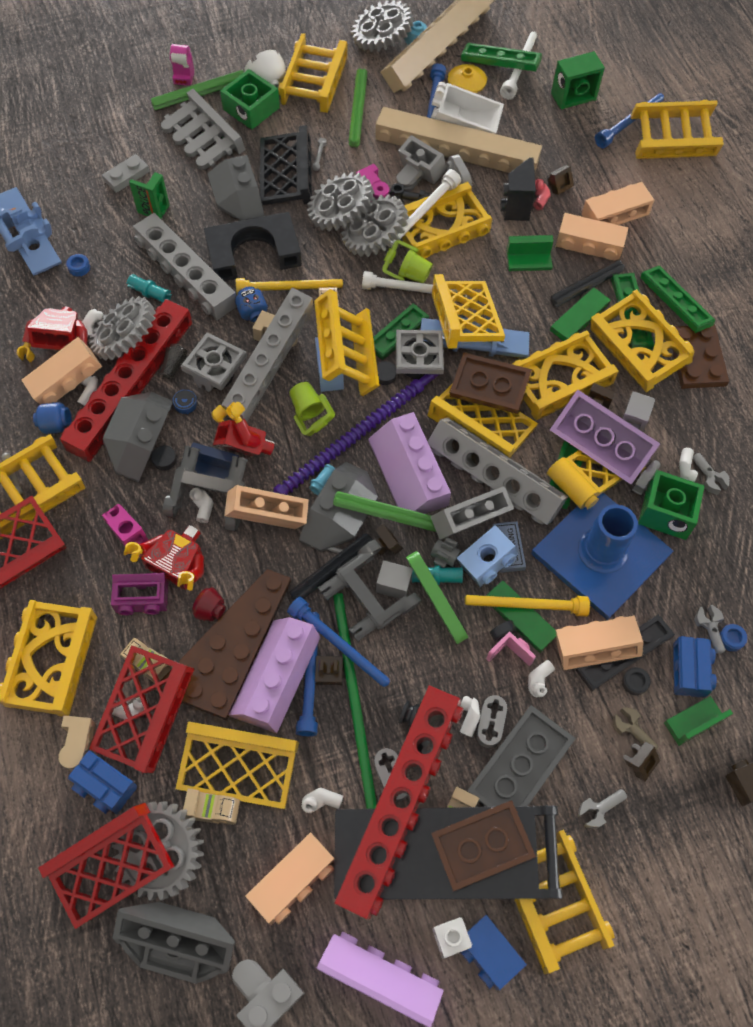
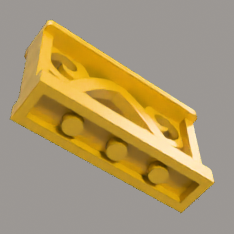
M469 182L458 185L455 189L447 190L412 226L414 230L411 233L408 231L402 239L405 243L419 249L416 254L423 258H428L430 255L440 251H446L453 246L464 244L471 239L486 235L491 231L492 217L487 214L472 192ZM428 197L404 205L408 211L407 215L410 217ZM464 204H468L471 209H464ZM441 214L445 217H456L449 230H442L430 227L433 216ZM464 215H474L478 220L474 221V218ZM421 233L420 242L417 243L414 237Z
M637 289L631 295L601 314L597 313L591 317V331L645 392L653 389L654 385L683 366L692 363L694 355L693 346L688 341L682 339L676 327L669 325L664 319L662 312L655 310L650 304L648 297L641 294ZM631 307H635L640 315L636 316L631 311L630 319H626L624 315L625 311ZM619 315V321L607 323ZM631 329L654 333L655 346L653 351L643 347L631 349L628 346L632 339ZM623 330H626L627 337L622 339L618 334H624ZM670 348L679 355L678 358L672 361L660 357V355L671 357L673 354L667 351ZM645 354L643 360H641L637 355ZM657 362L664 366L655 373L651 372Z
M588 331L580 334L575 333L563 342H556L543 351H536L530 357L512 363L513 365L532 369L534 375L530 377V381H538L536 384L528 383L523 398L536 421L566 407L577 389L588 396L594 383L605 388L614 384L619 372L614 364L611 365L591 339ZM583 348L588 353L589 357L585 361L581 360L583 352H581V354L578 355L574 352ZM592 360L597 365L599 370L596 369L594 366L590 365ZM555 364L575 368L571 377L572 384L567 386L565 383L557 380L547 381L551 366ZM582 371L580 376H584L585 378L579 380L577 378V375L579 372ZM552 386L558 387L559 390L553 392V391H552V389H553ZM538 389L540 399L537 400L531 390Z
M36 600L29 601L28 607H25L22 612L20 632H17L14 637L15 648L12 657H9L6 662L7 673L4 682L0 684V703L3 706L56 714L61 717L70 715L97 616L92 608H76L37 602ZM49 614L54 617V628L51 629L50 624L46 620H44L45 625L43 628H37L41 616ZM60 616L75 618L77 622L62 625ZM62 636H63V641H64V642H65L67 639H71L70 646H68V647H62V644H61V637H62ZM54 640L57 650L66 657L65 663H59L50 667L42 677L35 667L32 655L42 646ZM55 672H61L59 681H55L54 677H52L50 684L48 683L49 678ZM20 682H26V687L22 690L23 692L32 689L34 684L37 685L35 691L26 698H19L16 695ZM42 691L54 698L53 704L35 700Z

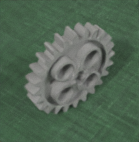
M395 0L388 4V1H385L384 5H381L379 2L377 7L371 6V10H364V15H358L359 20L354 21L355 25L352 26L353 31L351 33L359 49L363 47V50L366 51L369 48L370 52H372L376 48L377 52H379L384 47L387 50L388 45L394 47V42L401 43V37L405 38L407 37L406 32H411L410 27L414 26L413 15L410 7H407L406 3L402 5L401 1L397 4Z
M353 172L348 176L343 173L341 178L335 175L333 181L327 179L328 184H320L321 189L314 190L316 195L311 196V202L307 203L309 207L307 212L312 223L316 227H320L321 230L327 228L330 231L334 227L338 231L340 226H343L345 229L347 223L350 222L353 225L354 219H362L360 214L368 212L366 207L372 206L370 201L374 200L373 194L375 192L365 175L361 177L360 173L354 175Z
M388 194L385 198L382 195L379 196L378 200L374 198L371 201L372 206L366 207L368 212L360 214L362 219L356 218L353 225L350 222L347 224V227L344 229L345 231L341 232V235L343 236L342 241L350 252L354 255L358 253L360 257L364 253L369 257L371 252L377 255L379 249L386 251L387 245L393 246L392 241L400 239L398 234L405 232L402 227L408 225L406 220L409 219V216L407 215L406 207L396 196L391 198Z
M138 296L136 299L132 297L129 302L125 299L122 305L118 303L116 309H110L109 314L103 315V321L97 323L99 326L93 329L95 334L90 336L91 341L89 344L91 345L90 349L100 359L103 358L106 361L108 358L113 360L115 356L120 358L122 352L127 354L130 347L135 348V343L138 341L142 342L143 339L141 337L149 333L147 329L153 326L151 322L155 320L153 315L156 312L152 304L145 297L141 298Z
M167 801L159 802L158 805L156 802L148 803L147 806L151 812L148 814V817L175 867L170 869L167 875L164 873L138 890L139 898L148 894V900H154L157 897L163 900L168 898L169 895L171 897L178 895L179 889L184 890L189 887L186 880L196 879V875L192 870L199 869L202 866L196 861V858L204 856L202 851L197 850V846L203 844L204 840L196 839L195 837L201 829H192L191 826L195 818L185 819L188 810L184 809L177 812L178 804H170L168 807ZM163 824H166V826L168 827V834L166 837L162 833ZM140 825L135 828L132 841L138 843L140 836L143 839V845H145L147 833L143 826ZM119 843L112 845L114 849L119 850V854L112 858L121 860L124 845ZM130 847L127 862L140 866L143 850ZM174 851L177 852L179 857L178 864H175L172 858ZM149 852L146 868L151 864L153 869L157 871L164 865L157 854ZM125 868L122 883L130 881L131 886L135 885L138 871ZM144 873L143 879L149 875Z

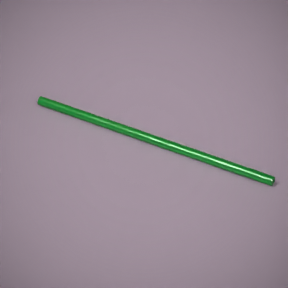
M337 593L333 596L339 636L351 646L343 594ZM342 653L366 809H375L377 800L354 662Z

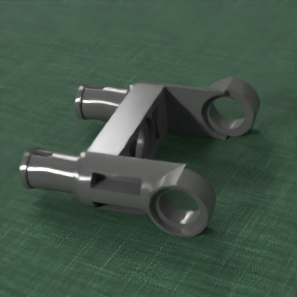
M184 446L181 466L176 469L171 492L164 500L163 516L175 518L178 509L182 507L187 485L226 494L236 485L245 487L242 480L248 459L232 456L229 475L222 479L197 473L195 468L200 449ZM224 516L226 518L225 529L236 532L241 519Z
M372 540L358 551V555L336 570V575L318 587L326 601L343 588H349L367 612L365 618L348 629L351 635H354V639L357 642H360L362 638L373 630L384 628L401 614L408 613L422 601L417 593L414 592L408 597L405 595L388 609L384 610L356 572L374 559L373 556L381 550V546L376 540Z

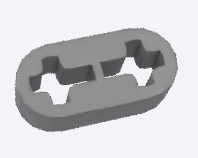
M498 695L489 696L484 701L480 714L477 740L485 748H493L499 744L503 734L507 704ZM493 703H497L498 709L502 710L497 712L495 719L490 718L492 711L490 708H487V706L491 707ZM489 724L493 725L492 734L496 735V737H492L491 741H487L486 735L482 734V732L487 731Z
M388 748L378 751L374 759L375 770L383 790L391 773H388L385 765H379L382 762V756L386 755L388 759L392 758L394 760L391 762V769H393L398 758L396 752ZM402 793L398 795L396 802L404 800L408 794Z

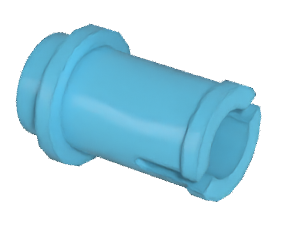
M326 464L317 478L311 480L309 488L314 494L319 495L335 469L333 466Z

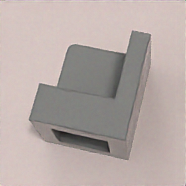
M633 391L622 419L643 432L649 421L655 399Z
M383 560L376 583V593L398 599L405 595L407 596L413 569Z

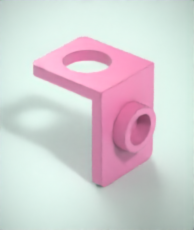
M509 632L489 651L486 658L490 662L506 645L528 666L534 662L536 656L530 651L529 645L523 639H517Z

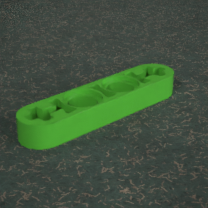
M415 551L406 556L408 563L456 644L468 639L466 631L419 552Z

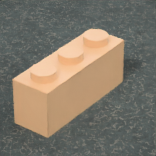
M643 182L630 184L624 188L612 190L606 194L585 200L582 217L620 225L649 215L654 198Z
M564 213L556 247L608 260H620L628 227Z
M77 337L24 377L22 382L32 398L39 404L57 402L86 378L93 375L102 365L91 349Z
M236 485L227 492L224 516L297 529L307 523L309 499Z
M620 616L612 620L593 621L585 625L566 626L556 630V644L563 670L641 657L643 653V639L635 616Z
M310 832L245 897L270 925L275 921L279 925L291 913L289 907L296 900L301 903L311 894L313 889L310 886L318 878L323 881L334 870L332 864L335 859Z

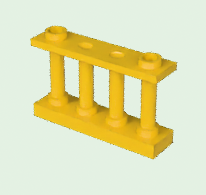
M301 33L299 41L295 42L294 54L283 82H280L278 86L281 104H286L289 95L315 99L320 103V112L328 113L347 60V41L339 40L337 48L331 50L306 45V36L304 33ZM306 53L332 58V62L323 63L303 59ZM300 67L325 71L327 76L319 77L298 73ZM294 81L320 85L322 90L313 91L292 86Z
M717 100L636 103L631 113V119H640L643 140H640L635 151L636 159L717 156L724 145L723 137L712 136L709 118L718 104ZM689 117H701L704 138L692 137ZM669 118H681L682 139L672 138ZM649 119H661L663 139H651Z
M329 289L314 300L322 378L331 381L340 374H344L358 381L360 395L365 396L380 386L370 310L365 308L357 315H354L338 307L337 292ZM340 318L351 323L352 331L341 326ZM342 337L354 343V350L343 345ZM344 356L356 361L357 370L345 365Z
M51 434L36 439L32 445L0 463V483L15 505L24 499L8 476L20 469L23 470L37 491L36 496L33 498L43 513L85 489L83 481L77 472L67 474L52 450L57 448V445ZM44 456L59 478L58 483L50 488L44 485L30 464ZM32 504L21 509L19 519L34 520L36 510ZM14 513L13 515H11V516H9V517L15 518L16 513ZM1 521L0 533L6 535L12 533L14 521ZM18 522L17 529L24 526L25 524Z
M564 830L556 833L558 856L562 854L569 871L559 875L560 888L574 883L581 900L543 916L541 913L537 914L533 903L536 902V899H514L544 974L560 969L558 962L561 961L560 957L600 941L603 950L615 946L612 941L615 938L612 927L608 921H604L574 854L577 851L575 843L570 835H566ZM546 848L537 851L538 864L546 861ZM548 880L539 883V889H548ZM587 912L593 925V930L558 945L549 943L545 933L548 931V927Z

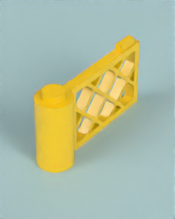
M578 450L569 457H563L556 461L547 471V475L580 509L585 507L590 509L598 502L599 499L597 497L623 479L618 475L608 473V469L603 465V472L591 470V463L601 464ZM574 461L586 462V469L578 467ZM592 477L603 479V485L598 487L592 481Z

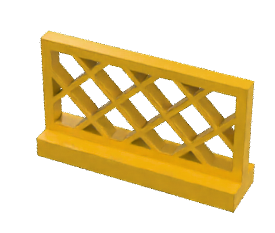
M434 274L431 294L448 348H457L458 342L504 341L505 334L485 281H445L443 274ZM450 289H456V290H458L459 292H458V293H455V292L451 291ZM471 289H481V292L477 293ZM466 294L472 297V299L469 300L463 296ZM458 301V302H460V303H462V304H464V305H463V306H459V305L455 304L454 302ZM480 301L486 305L483 307L476 302ZM472 308L477 312L473 313L467 309ZM459 315H463V316L467 317L468 319H467V320H464V319H462V318H460V317H458V316H459ZM482 315H485V316H487V317H489V318H491V319H490V320H487V319H485V318H483V317H481V316H482ZM475 321L482 326L479 328L472 323ZM466 328L473 333H463V330ZM490 329L496 333H489L485 330Z
M452 384L439 397L436 395L431 400L427 415L436 422H439L440 419L450 418L509 458H511L538 425L537 422L520 411L518 414L504 411L508 414V417H497L496 410L499 409L473 403V405H462L460 399L450 397L449 392ZM456 399L457 406H452L445 400ZM475 411L476 418H470L464 412ZM480 411H491L492 417L481 418ZM499 423H510L512 430H500ZM515 423H523L528 428L526 430H517ZM483 424H494L496 431H490ZM513 436L515 443L512 445L502 437Z
M188 721L186 729L187 738L175 789L187 791L189 788L203 793L233 797L243 802L281 809L286 808L295 756L299 745L298 741ZM193 740L204 742L209 750L208 753L197 761L191 753ZM209 743L218 744V746L212 749ZM224 746H229L236 757L222 765L215 752ZM236 748L245 749V751L239 754ZM250 751H257L263 762L249 770L242 757ZM263 753H268V754H273V755H271L269 758L266 759L265 756L263 755ZM212 755L220 768L206 777L199 763ZM278 755L289 757L287 769L277 775L269 762ZM189 758H190L193 763L188 766V762H189ZM239 760L247 773L233 782L226 768ZM266 764L274 778L261 787L253 773ZM196 767L203 780L195 786L184 785L186 773ZM223 772L231 785L222 791H216L209 780ZM285 775V780H284V785H283L282 782L280 781V778ZM249 776L258 790L249 796H243L236 785ZM275 781H277L282 789L280 802L269 800L263 791ZM206 783L209 789L199 787ZM233 788L236 794L227 793V791ZM260 793L264 799L254 798V796Z

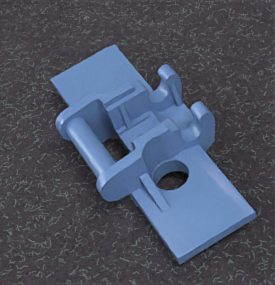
M15 187L0 193V234L6 242L5 247L10 252L18 250L31 273L35 276L62 264L48 240L52 234L51 225L47 219L43 220L37 202H33V209L30 210L19 190ZM11 227L16 228L19 233L14 238L8 230ZM32 244H40V247L36 250L29 249Z
M461 315V317H460V318H462V319H464V320H467V319H468L467 317H465V316H463V315ZM422 318L421 330L442 331L439 320ZM477 322L472 323L479 328L482 326ZM466 328L463 330V333H473ZM490 329L485 330L489 333H496ZM503 329L505 339L502 342H458L457 348H452V351L457 352L459 348L486 351L489 352V356L497 354L528 358L529 332ZM443 334V347L448 348Z

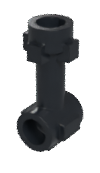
M400 183L393 184L389 191L391 198L396 196L402 202L403 200L417 201L428 197L430 194L424 190H420L419 193L404 191V186Z

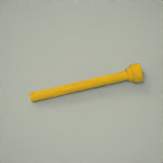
M236 278V293L238 295V292L245 287H254L261 291L291 290V288L296 290L324 287L342 288L343 280L249 282L245 278Z
M466 595L464 599L465 605L565 610L580 617H587L590 612L588 596H576V598H571V600Z

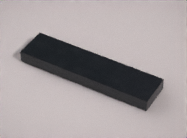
M659 614L639 627L643 639V653L641 657L576 669V672L591 692L674 637V632Z

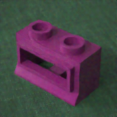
M165 573L113 574L111 606L115 613L125 616L132 615L134 612L155 615L159 614L160 611H167L169 582ZM157 586V596L121 597L123 587L146 589L147 587Z

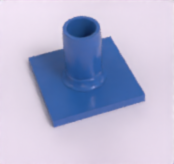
M602 493L597 497L599 499L598 502L590 509L586 507L580 509L577 506L532 549L531 554L577 595L588 596L590 606L606 620H609L673 553V550L646 527L638 524L636 515L629 508L618 505L605 493Z

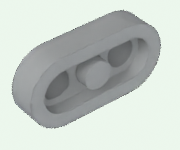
M459 154L450 156L448 162H446L447 171L450 169L456 171L461 177L460 184L469 182L472 187L470 173Z

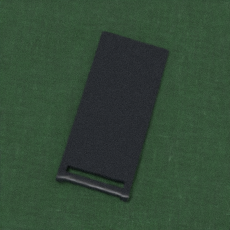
M558 806L515 807L536 858L457 891L452 889L431 833L493 807L417 808L415 813L419 814L418 821L413 831L408 829L404 841L408 842L401 859L396 857L392 869L396 870L394 878L389 887L384 886L380 897L384 900L564 899L563 889H560L555 818V816H558ZM337 809L335 811V899L338 896L375 809ZM535 816H544L548 889H539ZM395 820L388 821L384 826V832L387 836L395 835L399 829L398 822ZM377 848L372 854L375 864H382L387 858L384 848ZM370 875L363 877L360 882L361 890L364 893L371 892L375 886L374 879Z

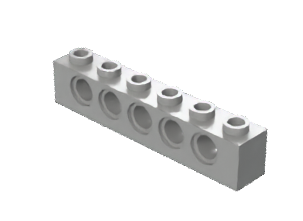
M155 213L133 226L135 232L134 239L140 248L144 247L153 261L157 260L166 274L170 273L176 284L180 288L184 287L189 297L193 301L197 300L207 315L211 314L216 320H219L237 307L235 304L236 292Z
M291 288L223 401L222 407L225 410L232 402H240L245 408L240 417L245 419L246 422L249 420L313 312L312 297Z
M450 418L440 419L428 440L433 453L440 457H447L452 461L451 464L459 470H466L471 474L473 480L478 483L484 482L490 486L491 491L505 486L512 505L519 510H526L532 514L531 518L540 524L545 523L548 525L551 523L568 498L567 495ZM453 440L459 443L458 452L452 447ZM473 453L479 456L478 465L472 461ZM492 466L498 468L500 472L498 478L492 475ZM513 479L519 482V491H515L512 488L511 482ZM532 493L539 495L541 499L540 505L533 503L531 499Z

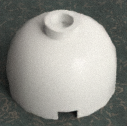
M276 50L261 52L256 55L257 60L253 63L250 60L246 64L245 71L250 69L277 88L285 77L286 67L281 55L277 54Z

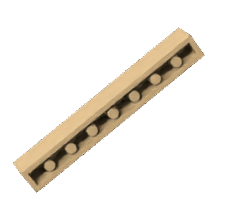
M455 0L380 72L393 93L399 90L404 92L412 86L411 81L420 78L424 74L423 70L428 69L435 63L434 59L436 57L439 58L446 53L447 50L445 48L455 44L458 41L456 38L458 35L462 36L469 30L468 26L475 24L480 19L479 15L489 11V5L494 0Z
M387 107L382 108L376 122V140L402 146L412 135L442 153L444 157L449 158L459 154L464 162L508 173L528 158H534L535 172L542 145Z

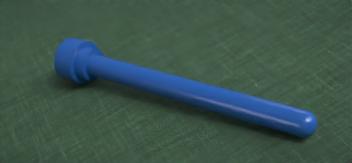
M434 64L431 67L430 77L433 83L427 113L428 118H431L434 108L437 107L432 105L436 88L439 82H442L446 77L447 70L442 64Z
M659 93L650 99L648 103L661 102L664 100V95ZM630 114L611 129H602L595 135V143L600 148H606L612 143L616 134L637 119H631Z
M298 597L291 603L287 613L294 619H304L307 623L314 625L316 631L383 687L389 685L390 680L385 674L310 612L311 608L307 601L302 597Z
M312 612L317 618L320 619V615L317 612ZM318 644L305 671L302 716L299 717V721L296 722V734L299 736H316L318 731V723L313 716Z

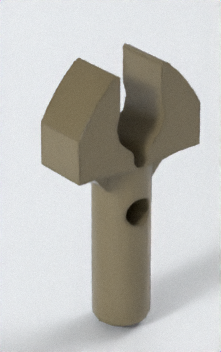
M623 707L620 710L629 719V723L622 722L617 714L613 716V726L619 735H622L624 732L631 733L642 745L644 742L655 746L656 750L658 749V745L639 727L638 718L641 715L635 709Z

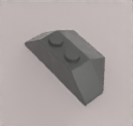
M247 155L225 159L207 173L219 209L239 219V221L265 216L258 186Z
M153 392L121 397L102 439L115 474L139 483L173 404L172 400Z
M348 462L334 469L309 510L307 523L303 527L299 542L323 552L330 547L355 539L368 514L337 507L333 504L336 492L340 491L377 501L378 496L367 471Z
M162 902L120 908L117 913L112 938L117 944L122 946L126 954L140 968L195 984L211 979L218 974L227 973L235 945L234 939L215 917Z

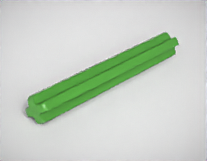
M359 68L356 72L350 124L349 146L356 148L360 145L367 82V70L365 68Z
M239 70L151 98L152 107L154 110H159L189 100L187 92L191 89H194L200 96L222 90L244 73V71Z
M340 491L336 492L333 504L337 507L436 532L430 517L432 515Z

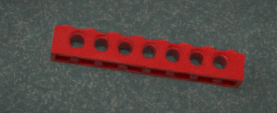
M165 299L161 306L156 308V314L153 315L155 320L151 322L153 326L147 329L148 334L141 337L143 341L135 343V348L130 347L127 354L124 353L123 356L118 358L116 365L110 373L105 375L99 388L90 395L89 401L83 409L77 412L71 425L62 432L60 440L66 451L91 462L104 444L103 436L121 397L141 394L191 326L192 320L189 309Z
M430 685L428 686L334 904L365 919L370 920L372 914L378 915L384 901L380 895L384 886H390L396 870L392 869L396 857L401 859L408 842L404 841L408 829L413 831L419 818V814L415 812L420 802L425 803L431 788L427 786L431 775H437L442 760L438 759L442 748L448 749L453 734L449 733L453 722L458 724L464 708L460 707V698ZM435 715H440L445 719L443 725L438 728L429 725L430 719ZM423 741L433 743V749L428 754H422L418 751V747ZM412 767L422 769V775L416 781H411L407 778V772ZM402 793L410 795L411 800L407 807L398 808L396 806L398 795ZM390 820L397 821L399 825L398 832L393 836H387L384 832V826ZM377 848H384L387 853V858L382 864H375L372 859V854ZM370 875L374 879L375 886L371 892L364 893L361 890L360 882L363 877Z

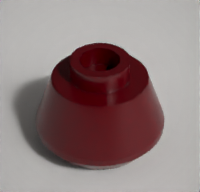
M214 587L205 588L200 592L193 604L192 613L194 618L205 621L220 619L226 609L224 599Z

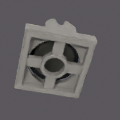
M396 330V373H403L412 379L418 380L425 374H443V331Z
M206 333L183 362L181 369L193 376L194 382L198 387L201 388L204 385L208 392L212 389L222 391L224 387L232 382L234 373L247 357V353L220 338Z

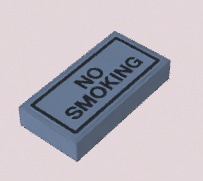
M518 521L493 524L516 546L518 552L514 563L507 568L503 567L500 573L525 570L526 563Z

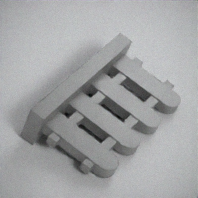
M194 89L187 92L190 101L187 104L183 102L181 108L172 115L167 114L164 116L165 120L161 123L165 133L176 131L173 134L175 144L183 145L186 142L188 143L184 147L188 157L199 155L196 163L201 170L215 167L216 161L226 154L229 156L233 153L232 149L238 154L245 151L241 136ZM190 118L193 119V120H191L189 123H187L186 125H184L182 128L180 127L182 124H184V123H185L186 121H188ZM204 130L202 134H200L195 139H192V137H194L200 131ZM214 142L216 143L214 146H212V147H211L210 149H208L206 152L203 151L205 148H207L208 146H210L212 143H214Z

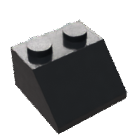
M528 158L508 174L507 183H503L502 195L504 198L500 199V211H504V220H530L536 192L534 158Z

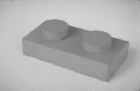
M135 154L102 174L104 182L117 193L128 186L131 179L136 181L149 173L150 170L149 166Z

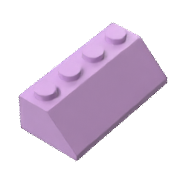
M578 389L550 429V431L630 484L634 482L661 445Z
M414 412L391 419L368 439L397 507L426 514L449 506L451 492Z
M290 617L272 622L229 712L230 717L277 734L321 638L314 625Z
M342 932L340 937L333 934L317 966L319 971L426 1027L432 1026L444 991L438 988V980L424 973L421 978L411 974L412 967L397 959L393 965L383 959L385 953L372 946H368L367 951L356 945L358 939L347 933Z

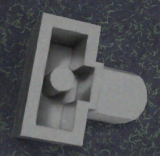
M412 135L398 150L404 168L398 173L396 178L398 183L404 186V191L410 192L422 178L434 185L447 170L444 155Z
M253 960L241 961L236 965L232 974L234 984L249 1002L236 1015L245 1027H273L305 994L285 969H282L271 979L261 966Z

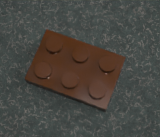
M715 324L697 333L689 326H675L682 339L688 341L694 349L692 363L677 370L681 389L726 387L729 383V378ZM673 350L674 359H676L679 355Z
M463 353L449 392L450 397L518 414L532 369Z
M512 800L431 833L453 891L536 858Z

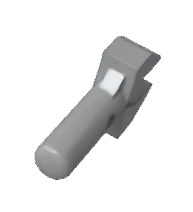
M700 453L695 454L693 460L706 476V481L703 484L706 491L716 495L720 493L721 489L715 481L719 482L726 491L729 486V475L725 471L721 473L715 472Z
M653 460L637 480L632 491L642 495L655 471L660 468L661 464L659 461Z
M710 605L707 608L711 616L710 621V619L705 617L703 607L701 606L694 618L696 627L703 626L707 629L715 653L721 654L725 652V647L717 625L724 620L723 614L718 608Z
M620 789L599 803L593 802L589 798L580 805L578 817L586 811H597L594 820H591L584 826L598 829L606 823L604 819L605 813L626 800L627 794L624 790Z

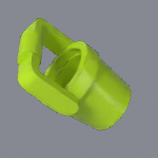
M396 240L392 248L388 249L382 270L386 275L397 280L404 281L407 278L419 283H425L433 263L416 254L419 250L416 247L401 240ZM401 245L409 249L402 262L398 275L387 271V269L394 260L398 246Z
M301 382L290 390L289 395L296 413L293 417L302 434L312 436L328 425V422L335 417V412L324 394L318 395L309 382ZM326 409L327 414L307 429L303 421L315 418Z

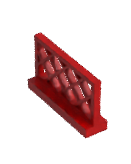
M32 495L0 514V522L3 520L14 521L11 535L0 533V537L10 539L7 553L0 552L1 556H6L4 565L0 568V589L67 548ZM29 504H32L36 510L34 522L19 519L21 509ZM14 513H16L15 518L9 517V516L13 515ZM39 516H40V518L42 519V521L44 522V524H43V523H38V518H39ZM18 522L33 525L29 539L15 536ZM36 526L48 528L52 537L44 542L33 540ZM13 541L28 542L26 553L21 556L11 554ZM32 543L39 544L31 549ZM10 557L16 558L13 561L9 562Z
M131 645L89 750L134 767L135 770L140 772L154 773L193 675L194 668ZM137 653L145 656L148 667L138 672L135 671L133 666ZM151 659L157 660L158 662L153 664ZM163 664L172 666L169 677L159 681L155 668ZM150 671L155 684L143 690L138 676ZM133 679L138 693L125 698L122 691L123 686L126 682ZM157 689L160 700L158 704L149 708L144 694ZM140 697L144 711L132 716L127 703ZM122 705L127 719L115 724L112 713L115 708ZM147 715L150 723L148 730L139 734L134 720ZM129 723L134 737L121 742L117 728ZM112 732L116 746L109 749L100 747L103 735ZM136 741L139 748L135 761L127 758L124 746ZM119 750L120 755L114 753V751Z
M146 803L132 807L38 867L43 878L49 877L74 929L175 867L148 817V814L151 812ZM140 825L143 826L147 833L145 845L132 841L134 830ZM113 842L124 845L121 860L108 856ZM130 847L143 850L140 866L127 862ZM149 852L159 856L164 865L157 871L146 868ZM90 857L100 860L97 875L84 871L87 859ZM106 862L119 866L116 881L103 877ZM125 868L138 871L135 885L131 886L122 883ZM66 872L77 875L73 890L65 888L60 878ZM144 873L149 875L143 879ZM83 877L95 881L92 896L79 892ZM101 883L114 887L111 900L107 901L98 898ZM120 889L125 890L124 892L119 894ZM78 898L90 902L88 913L80 918L75 908Z

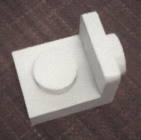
M461 917L432 929L442 959L472 947Z

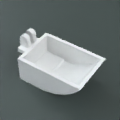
M439 82L432 101V105L438 108H434L431 118L496 134L504 104L452 84Z

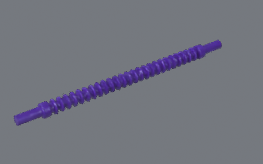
M425 374L419 380L414 379L410 382V386H405V390L401 389L400 393H396L395 397H391V401L387 400L385 402L386 405L382 404L381 409L377 408L376 413L371 412V417L366 416V421L361 420V424L355 425L356 428H351L350 432L345 433V436H340V440L336 439L335 444L331 443L330 448H325V452L321 451L319 453L320 456H314V461L310 459L309 464H304V468L298 469V473L293 472V477L288 476V481L283 480L282 485H276L273 488V492L288 495V492L292 493L293 488H298V484H304V479L309 480V475L314 476V471L319 472V468H324L325 463L329 464L330 459L335 460V455L340 456V451L345 452V447L350 448L351 443L355 444L356 439L360 440L361 435H366V431L371 432V428H376V424L380 425L381 420L385 421L386 416L390 417L391 412H396V408L400 409L401 405H405L406 401L409 402L411 400V397L414 398L416 394H420L424 390V386L440 374Z

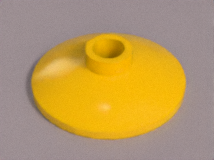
M463 64L451 69L448 74V83L470 92L478 93L486 86L487 76L481 68L470 64Z

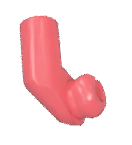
M537 179L535 180V195L537 199L533 205L537 210H542L549 200L551 193L544 181Z

